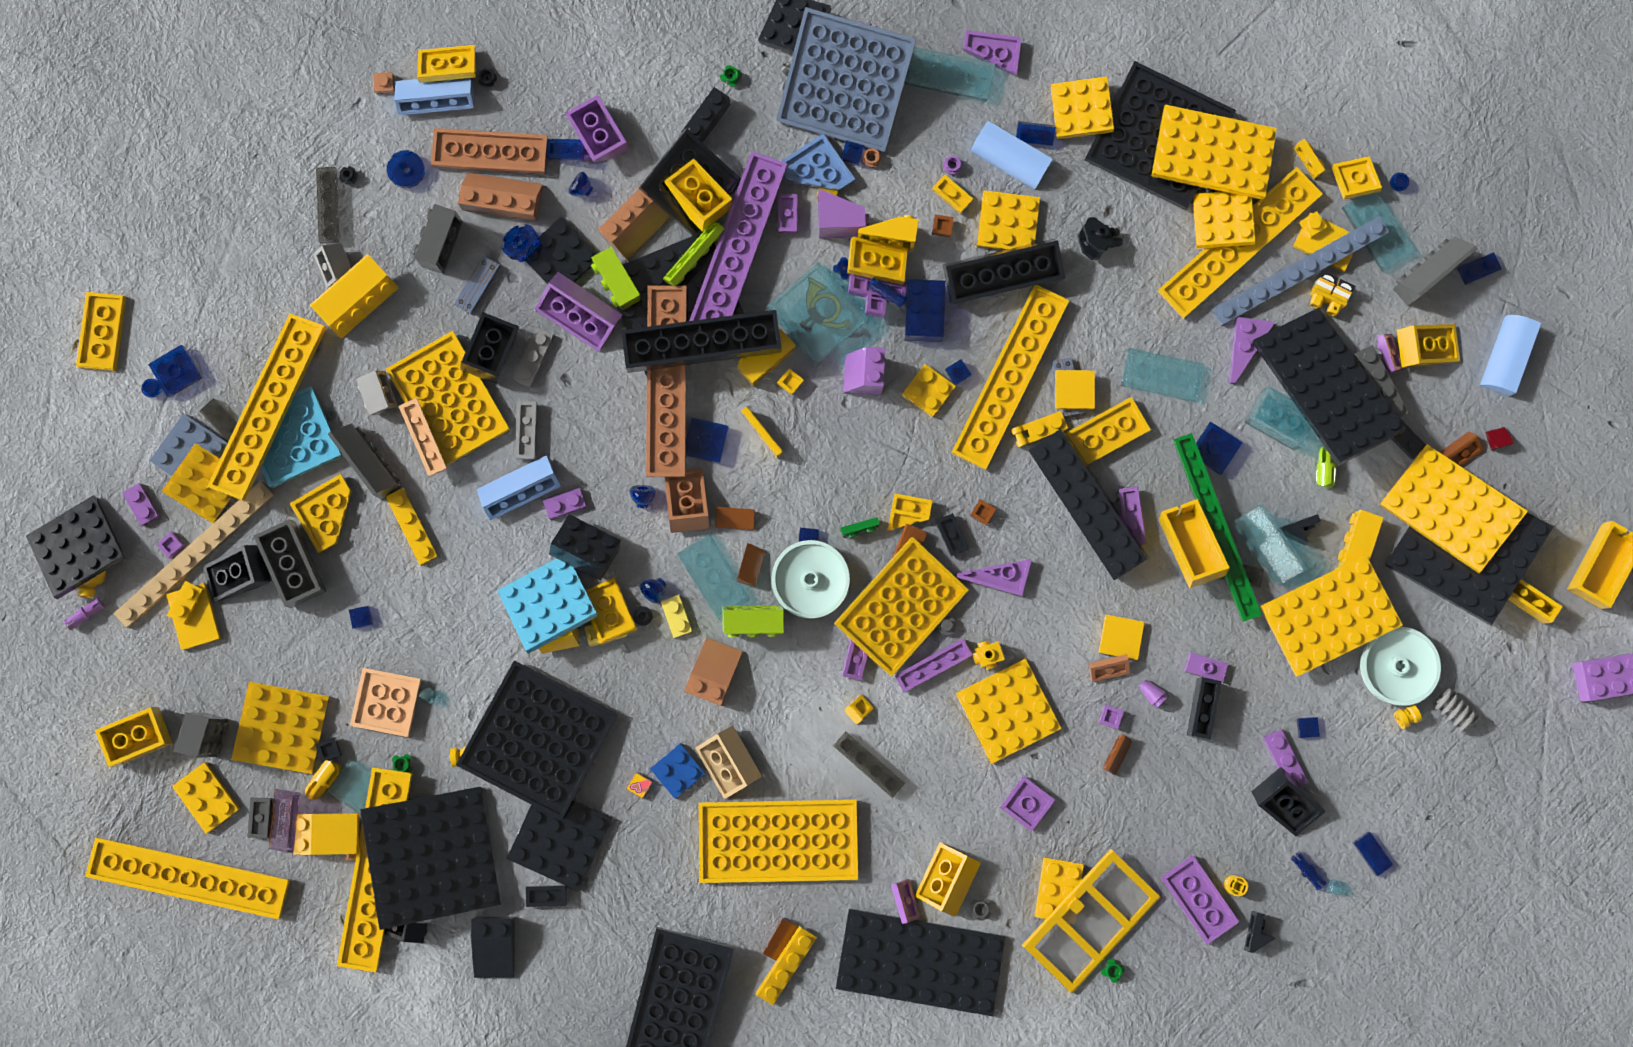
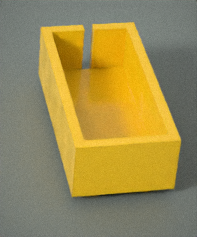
M1198 499L1182 504L1180 509L1176 506L1162 511L1159 523L1189 589L1226 576L1229 566Z
M1614 521L1602 523L1567 590L1600 609L1611 608L1633 568V532H1627L1628 529Z

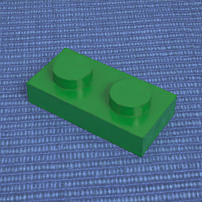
M876 517L840 527L841 535L849 539L858 536V532L865 531V533L877 531L876 527L880 526L879 519Z

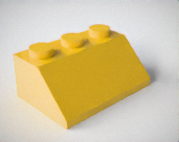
M939 843L915 897L942 912L956 917L981 862L943 843Z

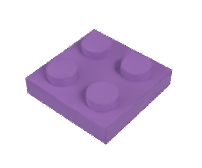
M1022 776L1000 808L1032 832L1055 799L1025 776Z

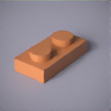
M1127 654L1089 663L1091 681L1096 682L1130 674Z

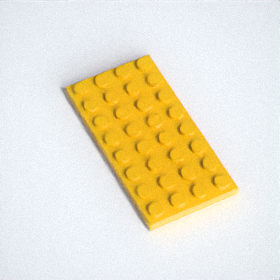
M856 799L699 802V883L858 880Z

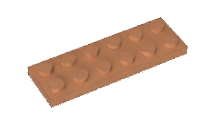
M434 128L431 166L545 174L548 136Z

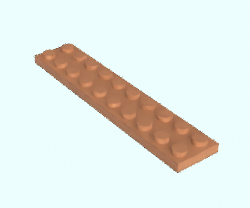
M648 286L647 327L686 322V286ZM686 365L647 370L646 477L685 478Z

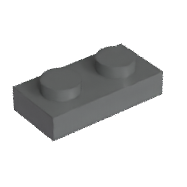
M250 798L247 838H269L272 798Z

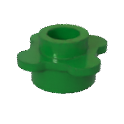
M727 65L723 74L720 75V80L729 83L731 87H735L737 80L742 77V72L731 65Z
M409 754L401 757L398 755L393 756V770L411 773V756Z
M1108 959L1106 967L1101 970V974L1104 977L1110 978L1111 982L1116 983L1119 981L1122 973H1124L1125 968L1123 965L1115 963L1114 959Z

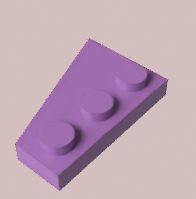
M966 30L963 51L1016 76L1022 37Z

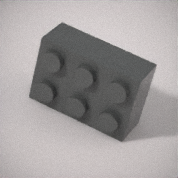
M434 204L433 208L428 211L427 224L421 229V240L415 246L413 255H415L414 258L423 268L444 274L463 221L456 211Z
M186 712L174 752L196 758L217 757V754H220L223 743H221L223 735L228 731V719L208 713Z

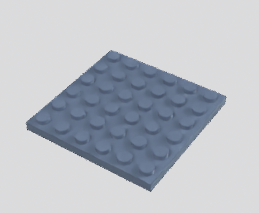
M805 7L776 121L885 152L916 38Z

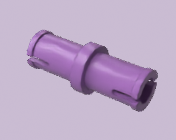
M97 597L85 607L78 608V612L65 619L64 624H70L67 628L72 631L85 620L89 621L91 616L104 609L105 605L101 604L100 602L102 601Z

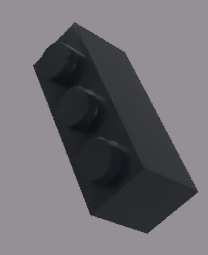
M713 87L681 133L684 129H688L703 143L730 107V97Z
M1204 677L1197 678L1186 736L1211 740L1221 681Z

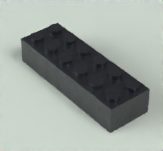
M1055 239L942 265L949 300L952 304L1065 278L1059 242Z

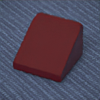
M1505 427L1485 432L1490 450L1514 444Z

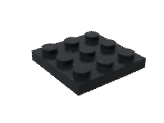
M776 0L758 41L760 44L793 54L805 7L829 14L832 8L830 5L814 0Z
M560 217L519 255L548 285L557 272L575 283L591 268L593 264L591 257L597 253Z

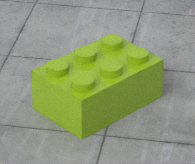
M780 605L722 606L723 633L727 634V637H739V634H747V637H759L760 633H765L768 637H778L779 633H784V610Z

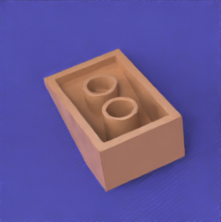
M703 469L685 470V478H665L671 533L709 529Z
M706 637L684 692L722 706L743 651Z

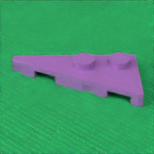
M1236 318L1229 384L1236 383L1257 351L1252 344L1253 340L1268 333L1274 325L1273 321Z
M1027 559L957 573L956 578L1022 596L1032 560Z

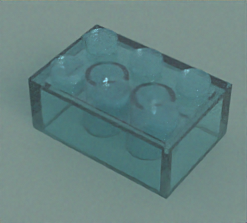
M1270 386L1265 387L1261 391L1244 421L1247 425L1293 451L1301 448L1311 430L1310 425L1292 399Z

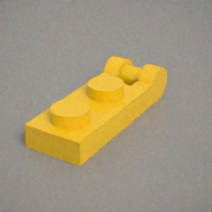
M1059 411L1015 427L1011 431L1016 436V444L1019 448L1049 437L1059 429L1064 428V430H1067L1068 427L1062 412ZM1027 431L1029 437L1024 438L1022 432Z

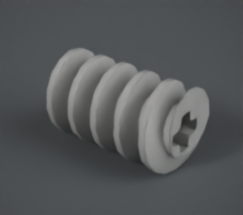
M1449 688L1438 696L1435 709L1437 710L1442 707L1441 715L1448 713V721L1454 718L1455 720L1452 725L1460 724L1461 726L1458 731L1461 732L1470 728L1480 716H1475L1473 710L1469 711V706L1463 705L1464 701L1462 699L1457 700L1458 695L1451 694L1452 690Z

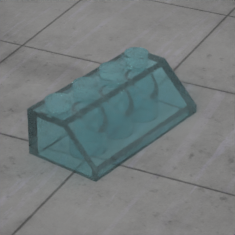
M1263 503L1234 520L1236 523L1235 528L1241 535L1245 536L1248 547L1257 553L1259 563L1263 567L1266 566L1270 572L1268 575L1274 583L1277 582L1278 585L1285 583L1308 569Z

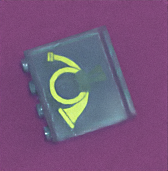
M819 262L767 305V311H777L778 324L816 367L834 349L864 324L867 325L869 322V315H865V309L863 307L859 308L855 302L857 301L853 295L847 294L843 290V284L838 279L834 280L830 275L831 271L826 265L822 266Z

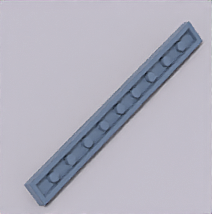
M1379 216L1214 307L1212 311L1222 326L1383 237L1389 231Z

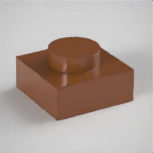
M935 214L932 235L951 237L954 217Z
M979 499L970 517L986 526L996 508Z

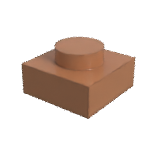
M392 72L373 73L375 94L395 93L394 74Z

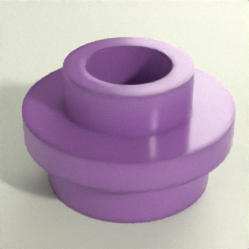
M949 156L945 159L943 168L946 173L956 175L962 169V161L956 156ZM953 163L956 165V168L952 169L949 165Z

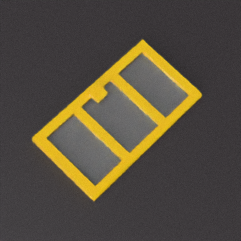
M1110 849L1022 946L1068 989V992L1073 994L1160 899V896Z

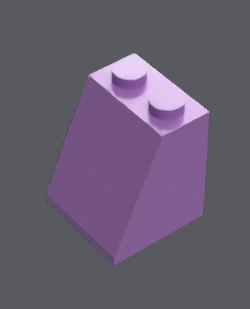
M818 190L819 238L858 237V229L869 226V214H865V207L826 191Z
M864 347L845 355L843 393L882 395L885 348Z

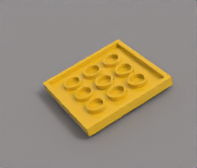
M1026 658L955 693L991 764L1061 729Z
M249 681L231 760L312 774L317 753L315 744L319 743L329 696Z

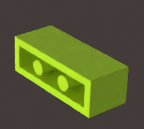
M612 247L591 257L593 261L591 267L596 275L600 273L603 280L600 282L605 291L610 290L613 295L610 299L615 307L619 306L621 311L642 300Z

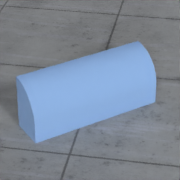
M472 78L419 83L418 79L396 81L394 101L398 115L474 108Z
M990 121L986 122L970 151L1034 190L1053 160Z
M1519 315L1505 316L1480 386L1508 397L1517 392L1541 325L1540 322Z
M544 456L476 490L484 511L489 519L493 520L561 486L547 456Z

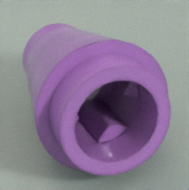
M1147 679L1138 687L1150 704L1156 708L1168 698L1165 691Z

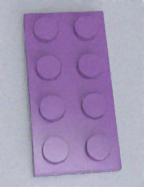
M1194 855L1189 856L1160 877L1205 944L1208 945L1239 923Z

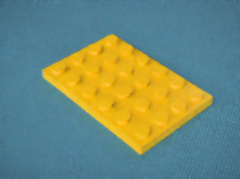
M1165 105L1151 176L1264 200L1277 128Z
M453 331L386 368L387 373L405 403L416 398L418 399L446 466L510 430L481 378L460 370L465 350Z
M1428 444L1379 505L1477 573L1483 570L1528 512Z
M911 537L835 621L834 625L892 677L967 593L968 589L916 539Z
M1366 555L1260 606L1296 677L1403 625Z

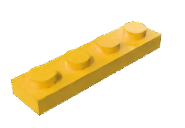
M401 488L386 496L419 565L422 566L439 557L405 489Z
M799 926L755 994L771 1005H774L817 937Z

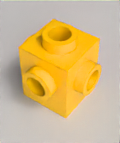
M989 640L978 643L979 648L974 649L973 658L976 665H980V668L985 666L986 670L997 667V662L1005 660L999 641L991 644ZM986 652L990 654V658H986Z

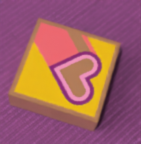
M635 772L626 790L643 799L653 782Z

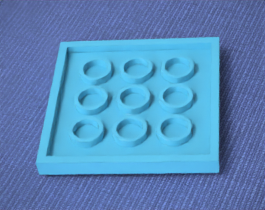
M312 386L296 392L261 466L270 488H274L343 456L328 436V433L332 430Z
M554 559L497 590L528 654L598 617L574 567L558 559Z

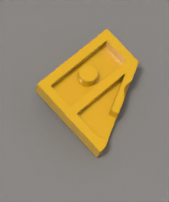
M894 493L887 530L903 527L906 523L911 525L929 520L933 500Z

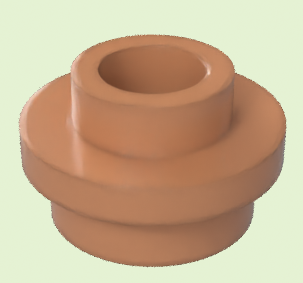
M872 148L867 149L862 156L863 163L868 167H876L881 161L880 152ZM869 156H874V157H875V160H874V161H870V160L868 159V157H869Z

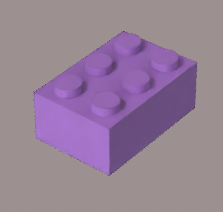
M1633 653L1572 663L1580 701H1593L1633 694Z

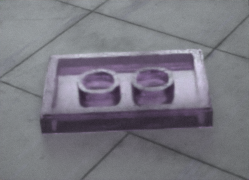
M274 789L268 849L286 853L294 852L299 792Z

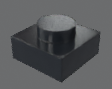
M336 737L315 744L322 763L342 756Z

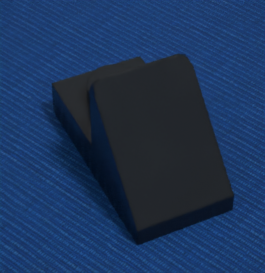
M1317 514L1280 527L1277 531L1296 542L1305 544L1308 543L1304 530L1316 528L1315 524L1321 520Z
M1251 912L1244 950L1250 953L1257 951L1275 939L1273 936L1261 933V930L1265 928L1266 919L1264 914L1260 912Z

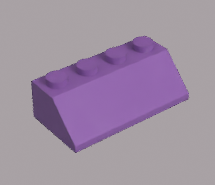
M559 272L548 283L534 310L598 352L622 317L621 313Z

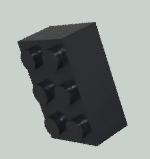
M482 312L461 361L460 370L497 384L517 337L519 326Z
M569 514L550 544L549 555L594 578L602 580L619 552L621 540Z

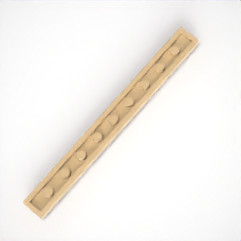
M262 481L258 482L250 490L245 502L242 500L237 501L113 614L126 628H130L274 498L275 495Z

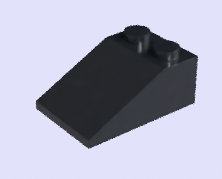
M243 545L202 566L213 602L257 589L271 582L268 568L257 545Z
M1282 767L1251 791L1258 806L1295 837L1326 812L1298 781Z
M474 917L471 919L474 978H514L515 917Z

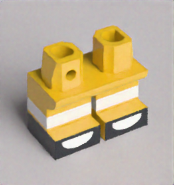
M1322 271L1317 275L1310 292V306L1315 309L1321 308L1324 302L1329 305L1326 313L1335 317L1347 305V301L1356 286L1342 279L1338 280V277Z

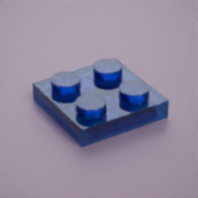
M182 344L148 364L165 395L169 398L203 378Z
M691 417L686 436L685 456L720 464L729 426Z
M1211 421L1196 441L1204 465L1219 475L1223 474L1243 443Z

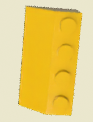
M367 254L312 302L310 306L342 339L399 287Z

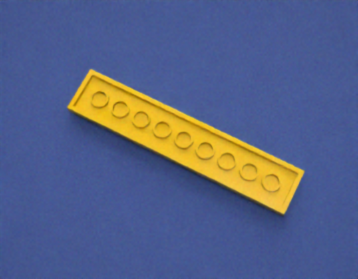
M1296 167L1266 194L1264 200L1260 199L1252 206L1255 245L1205 248L1157 292L1184 319L1321 197L1322 192Z
M1034 285L951 454L983 470L987 469L1069 302L1068 299L1039 285Z
M289 313L209 481L208 488L245 502L326 330L324 325Z
M372 767L365 808L407 801L409 799L413 773ZM362 824L359 838V854L356 855L337 966L376 973L379 968L385 929L379 930Z
M95 837L85 875L87 878L278 920L282 916L290 879L100 837Z

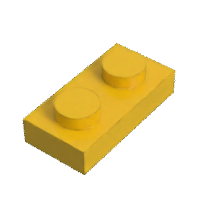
M1305 139L1298 142L1293 149L1312 178L1316 179L1325 171L1324 164L1321 159L1317 158L1310 143H1307Z
M945 174L932 188L933 192L959 214L973 201L970 195Z
M185 581L166 616L186 625L205 590Z

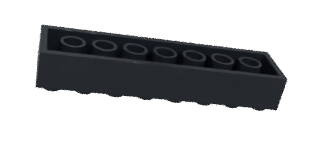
M776 310L621 330L625 366L628 373L782 352Z
M1064 428L1059 429L1028 450L1113 580L1121 577L1149 558Z

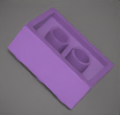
M599 95L565 113L593 162L613 159L629 150L624 137Z

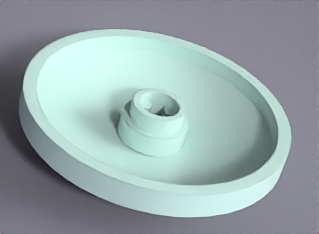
M806 540L789 546L780 554L774 564L771 580L774 595L784 609L795 616L813 619L826 616L840 606L847 595L850 577L844 558L835 548L820 541Z
M1398 627L1365 645L1361 655L1360 670L1366 687L1375 697L1391 705L1404 706L1418 703L1432 693L1440 678L1441 663L1435 646L1424 634L1411 628Z

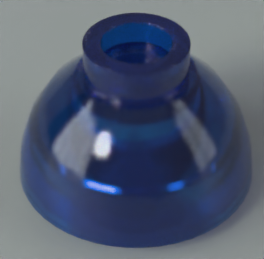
M584 171L579 172L568 189L570 195L578 197L585 195L588 197L594 187L591 186L590 179Z
M636 485L629 489V494L636 503L637 508H648V504L653 501L656 495V489L648 485Z
M661 578L648 579L640 584V590L647 600L655 604H659L663 600L664 588L666 587L664 580Z

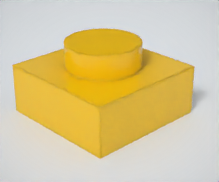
M1317 211L1299 222L1309 239L1327 228V225Z
M789 368L777 384L792 396L804 380Z

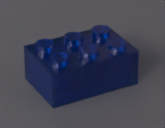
M907 279L904 341H943L946 281Z

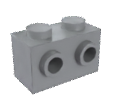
M342 243L322 245L313 254L327 288L331 287L351 269Z
M373 371L356 379L358 390L364 400V407L369 415H380L398 407L386 371Z

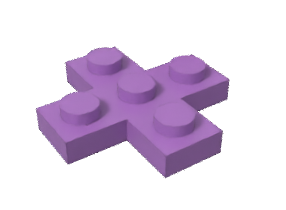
M851 274L849 277L848 294L866 297L865 315L883 318L886 311V302L904 304L906 285Z

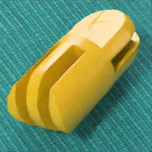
M328 760L324 761L305 789V795L310 800L319 799L327 788L331 786L342 770L340 764Z

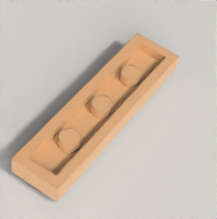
M416 398L400 405L399 409L428 476L432 477L448 470L418 399Z

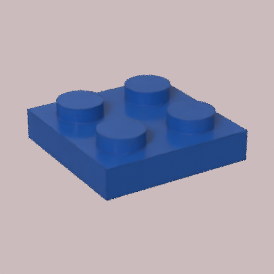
M681 743L650 768L674 799L706 774Z

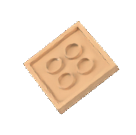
M363 668L350 726L409 737L422 679Z

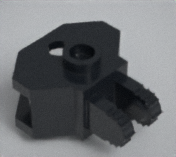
M1089 217L1077 236L1082 253L1091 260H1099L1108 248L1119 247L1123 244L1122 238H1112L1120 234L1119 228H1109V225H1104L1096 217Z

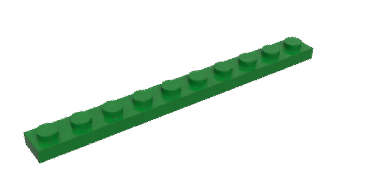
M1190 433L1173 439L1195 500L1198 499L1229 566V570L1224 577L1242 622L1259 617L1262 615L1194 436Z

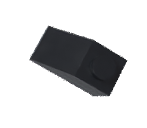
M421 921L385 929L384 934L402 942L423 944L427 934L428 923Z

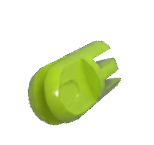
M1323 446L1319 451L1316 480L1320 486L1330 489L1335 486L1337 464H1335V461Z

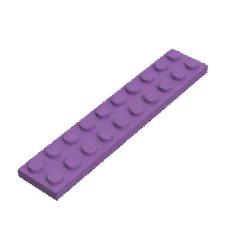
M751 151L723 227L724 230L719 238L689 321L731 316L734 314L785 174L787 163Z

